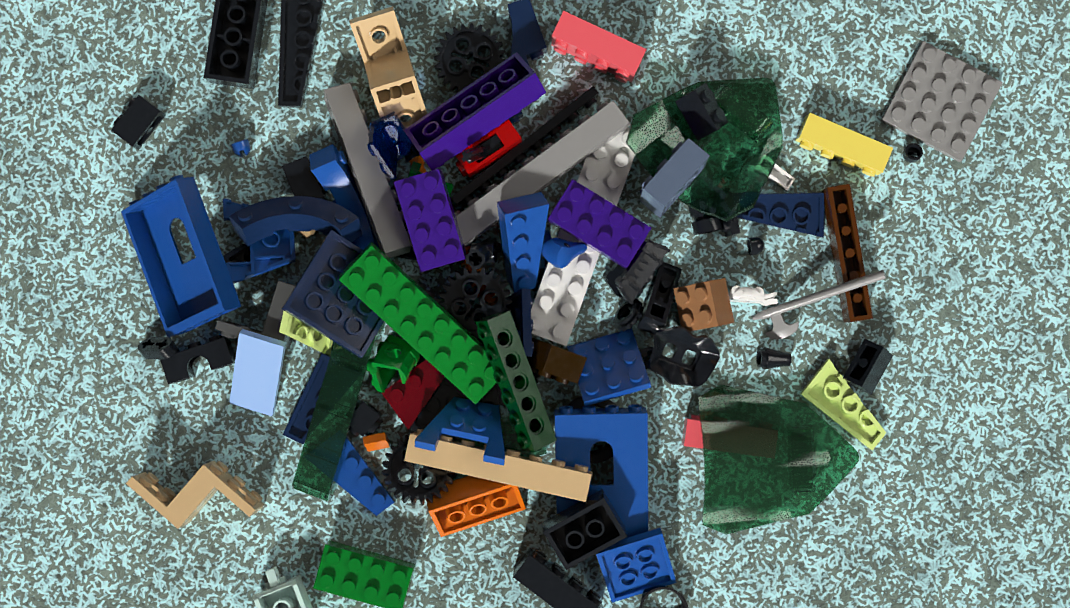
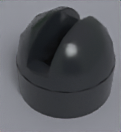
M915 143L907 145L903 151V158L909 163L917 162L923 155L921 146Z
M747 238L750 256L760 254L764 250L765 244L761 238Z

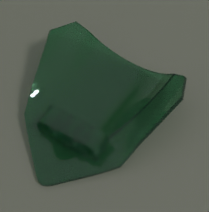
M769 78L697 82L633 114L626 144L634 152L648 173L654 177L658 171L657 167L665 158L669 160L673 154L672 150L680 141L684 143L688 138L692 140L710 157L702 172L679 196L678 200L701 213L727 222L754 207L783 149V135L776 85ZM706 83L709 89L712 90L718 105L724 111L728 123L719 130L697 141L675 101Z
M721 384L698 397L704 454L702 525L727 535L810 514L859 462V454L856 449L805 403Z

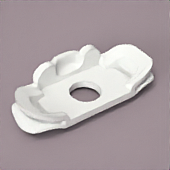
M736 285L728 292L730 302L759 303L763 306L778 304V300L775 299L777 292L764 294V290L761 287L740 288V286Z

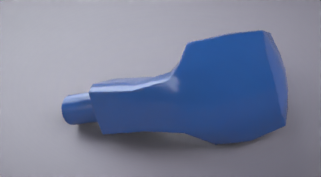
M545 230L542 255L554 267L561 269L566 267L574 258L587 250V246L583 242L552 238L549 230Z

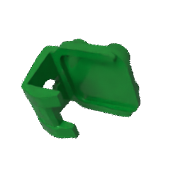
M388 335L384 342L381 341L378 344L375 358H370L367 363V371L372 375V386L378 392L384 393L397 370L399 371L402 384H405L409 378L410 371L417 365L420 359L419 352L405 340Z

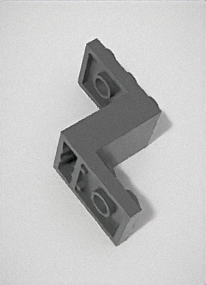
M278 281L263 331L230 321L219 320L215 329L222 331L221 336L231 339H238L240 331L245 329L286 342L285 349H290L293 338L279 332L284 311L281 308L296 285Z

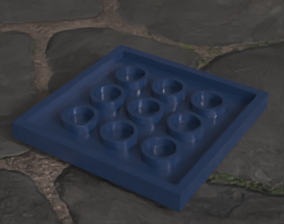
M330 230L281 309L359 358H363L384 321L338 280L339 275L363 250L333 230Z

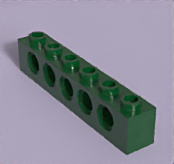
M497 312L477 321L478 335L484 343L486 357L491 362L494 371L493 376L502 392L501 398L507 406L510 414L509 420L517 433L519 446L523 451L535 452L556 441L557 439L511 312ZM498 335L500 336V343L497 340ZM506 356H507V358H508V364H507V365H506V362H505ZM514 378H515V380H516V385H515V386H514V384H513Z

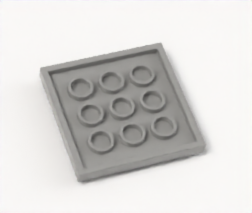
M923 41L880 121L961 162L1003 82Z

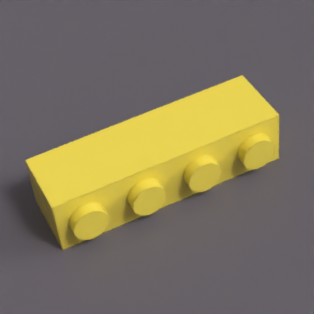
M812 113L805 116L795 140L800 142V147L812 150L814 148L821 151L820 155L828 159L838 158L842 160L841 164L850 168H854V166L862 169V173L872 177L883 173L893 150V147Z

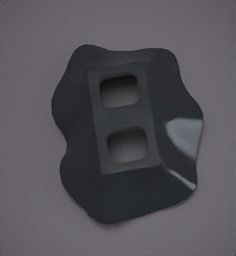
M682 326L661 329L654 333V348L649 359V369L662 376L669 384L699 387L708 380L720 358V352L714 341L706 335L694 336L687 328ZM667 343L677 346L671 358L662 355ZM686 350L696 352L695 358L690 365L682 362Z

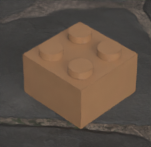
M725 278L673 288L682 327L687 328L689 331L734 323Z

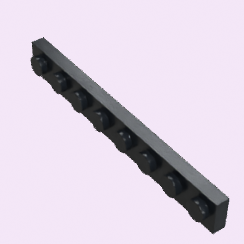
M592 86L453 195L451 198L456 205L459 206L461 203L463 206L467 205L474 199L472 195L478 190L481 192L485 191L492 185L490 181L496 176L501 178L509 171L507 167L515 162L517 165L527 157L526 152L530 149L535 151L545 143L543 139L549 134L551 137L555 136L562 130L561 125L566 121L569 123L573 122L580 116L578 112L581 109L592 107L597 102L596 98L599 94L595 87Z

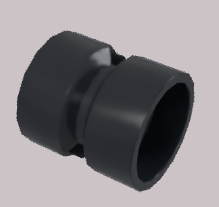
M717 198L688 204L690 217L694 218L692 222L694 235L723 229L721 218L716 215L719 211Z

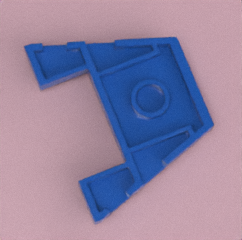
M223 199L224 221H231L230 215L249 205ZM287 229L274 231V235L251 244L250 262L226 263L233 284L295 262L294 231L289 232Z
M453 397L415 439L416 448L431 451L436 450L441 434L487 443L483 461L503 466L505 464V451L498 405L483 402L475 404L468 399Z

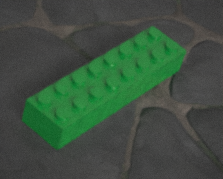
M370 242L339 275V281L473 403L476 404L497 383L493 376L494 371L491 362L485 354V346L374 243Z

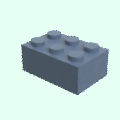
M689 138L684 143L680 141L672 150L673 154L669 160L665 158L657 167L658 171L654 177L650 175L642 184L639 201L659 218L663 216L702 172L710 157Z

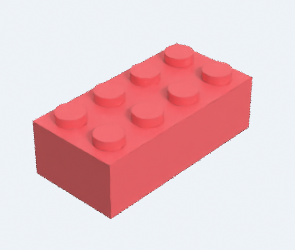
M565 11L562 12L551 40V46H554L556 52L562 55L569 53L575 56L574 60L581 64L588 62L595 65L594 69L606 74L608 71L615 75L614 78L623 83H627V81L632 83L646 52L645 48Z

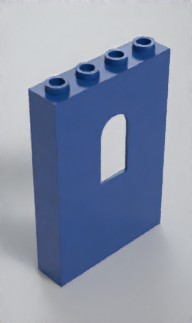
M183 175L170 178V183L155 187L156 191L143 194L142 199L128 203L129 207L121 211L167 337L187 333L241 307L194 177L184 178ZM175 218L183 222L196 258L184 264L171 231V223Z
M639 404L628 405V408H619L618 405H606L605 408H596V406L588 405L582 406V409H573L572 406H561L559 409H554L555 437L557 439L555 441V459L566 462L565 466L575 467V464L589 467L588 471H590L591 447L599 441L609 443L613 448V485H591L590 482L587 497L603 489L625 526L626 538L647 532L648 413L646 407H642ZM556 495V514L580 501Z

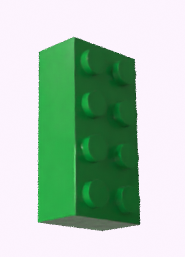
M329 540L323 550L313 589L382 608H404L416 564Z

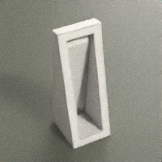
M757 155L750 167L787 191L795 181L794 177L765 155Z

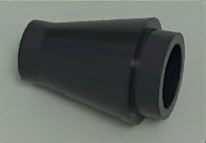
M766 347L757 351L756 364L758 367H762L763 370L791 365L792 358L790 353Z

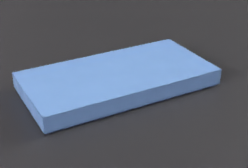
M245 329L240 331L230 404L273 416L276 408L286 342Z

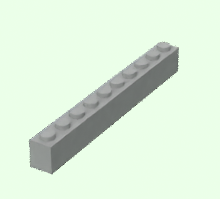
M614 101L602 103L596 109L598 112L593 116L587 115L578 122L579 126L574 130L568 129L559 136L560 140L555 144H552V142L548 143L540 150L542 153L536 158L531 156L522 163L524 167L517 172L515 170L510 171L504 176L505 181L497 185L495 183L485 190L487 194L482 198L475 197L467 204L468 208L463 212L460 210L456 211L455 217L464 247L499 223L497 202L541 192L630 126V122Z

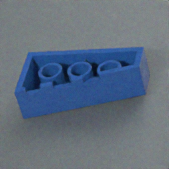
M542 192L497 202L506 280L514 293L522 288H536L549 203Z

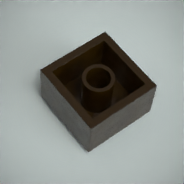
M532 338L534 351L532 357L528 358L532 372L568 385L569 381L578 384L587 358Z

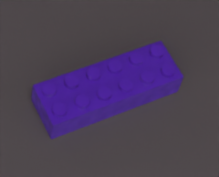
M516 52L413 123L404 132L429 168L435 170L455 155L461 153L468 146L480 140L494 128L499 127L507 119L518 114L523 108L538 100L546 91L536 73Z

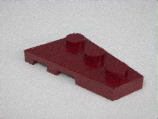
M425 360L410 371L409 378L405 384H402L401 379H399L387 388L382 395L407 429H410L445 376L430 362Z

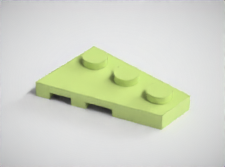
M283 311L280 333L330 356L332 340Z

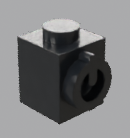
M365 400L359 407L354 405L347 413L349 419L346 423L349 425L348 429L356 436L373 435L383 423L380 419L383 414Z

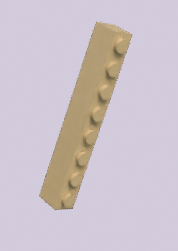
M417 429V432H412L409 435L404 461L583 502L587 500L593 473L588 471L589 467L575 464V467L565 466L566 462L552 459L551 463L543 461L542 456L530 454L529 457L520 456V451L507 449L505 452V464L503 466L483 461L487 444H484V447L475 445V441L462 439L461 442L453 441L452 436L441 434L436 450L431 451L415 447V439L423 431L422 429Z

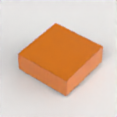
M384 432L363 437V443L368 452L390 447L389 439Z

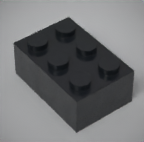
M603 489L587 497L586 502L580 501L543 521V533L566 570L627 537L625 526Z

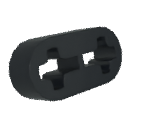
M149 337L138 345V350L144 359H167L173 356L178 348L170 337Z

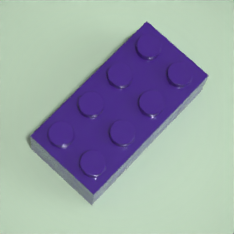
M435 169L395 181L394 185L420 272L466 259L465 255L467 254L442 169Z
M573 179L548 218V222L625 269L629 266L651 230L650 226Z

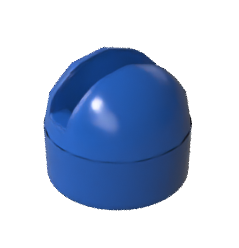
M248 139L231 144L233 152L239 157H243L242 150L246 155L250 153L251 148Z

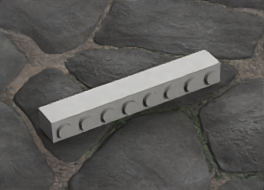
M350 82L324 89V101L379 249L389 258L409 253L412 242L409 232L406 231L403 224L406 223L402 210L398 211L396 205L398 199L395 190H391L389 187L390 177L387 169L383 170L380 162H383L380 150H375L373 144L375 142L374 134L371 129H367V116L364 109L360 110L358 105L360 98L357 90L352 89Z

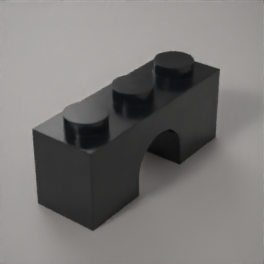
M221 334L208 338V343L201 345L200 341L187 345V350L180 352L178 348L173 356L167 359H160L167 383L175 384L195 377L193 363L200 356L207 359L211 370L235 364L236 356L230 338L222 337Z

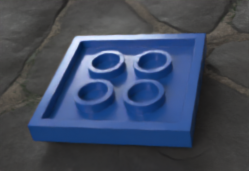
M632 328L624 332L620 331L567 346L568 351L587 358L578 381L585 406L651 388V383Z
M661 528L622 539L596 553L612 603L648 592L657 587L677 583Z

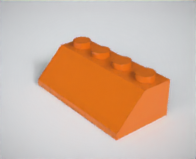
M473 476L456 479L453 481V484L446 483L448 492L441 490L442 498L434 495L433 503L428 498L426 499L428 511L441 537L526 509L519 487Z

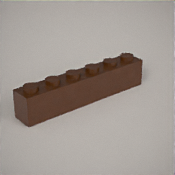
M850 184L827 187L821 190V192L824 193V209L837 285L866 275ZM867 285L839 294L844 323L873 319Z

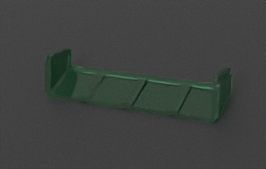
M379 329L376 336L382 335L383 329ZM376 336L363 358H359L342 346L334 343L292 483L294 489L324 501L333 498L335 490H331Z

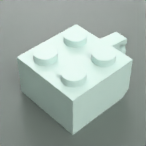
M276 566L265 571L268 582L265 583L266 588L257 591L253 595L256 608H313L301 576L298 575L286 579L285 576H280Z

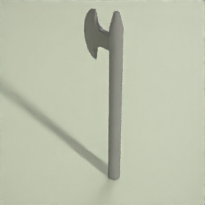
M880 270L762 310L755 314L752 319L761 320L770 317L773 329L765 334L770 339L786 338L797 331L799 322L793 324L786 323L782 313L886 279L885 272Z

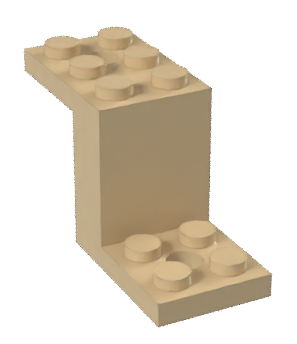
M392 6L349 20L365 65L370 91L390 146L409 141L410 139L404 130L427 114L411 59ZM376 31L385 33L381 39L372 37ZM403 115L411 116V119L407 122L399 121Z
M211 461L203 464L177 495L170 488H163L158 483L159 479L150 472L148 474L143 472L132 476L126 483L177 529L190 523L218 490L249 517L260 511L265 505L261 501L263 498L254 490L250 492L244 487L245 482L240 477H233L227 472L229 470L228 467L221 461Z

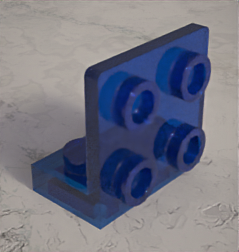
M395 112L370 123L369 142L367 144L371 155L378 158L382 172L388 174L391 180L396 178L397 161L417 152L416 147L404 132L405 127Z

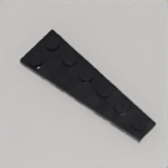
M281 0L279 107L302 108L323 0Z

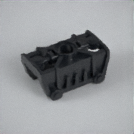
M645 239L626 269L614 263L610 270L607 269L604 272L603 278L613 294L633 304L634 302L632 301L638 293L643 292L644 286L653 278L655 270L662 265V259L667 252H670V249Z

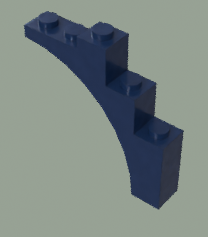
M519 0L508 4L513 36L510 56L517 52L529 65L527 59L531 58L534 61L544 57L543 53L547 52L546 43L530 0ZM522 110L509 118L512 125L520 122L519 118L523 117Z

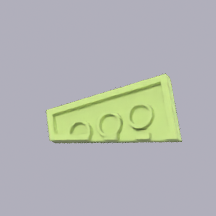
M827 359L801 391L800 395L873 451L886 432L860 401L861 399L850 388L847 381L843 379V376L836 370L830 359Z

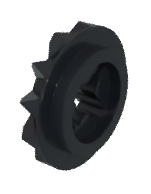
M634 299L632 301L634 302L633 304L625 302L617 310L613 324L618 330L624 332L627 329H631L637 323V320L642 317L641 313L644 307L642 306L643 303L638 299Z

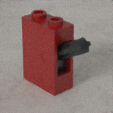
M508 119L499 127L490 131L480 140L457 154L456 158L458 161L455 163L456 167L463 177L468 175L471 180L520 144L522 138Z

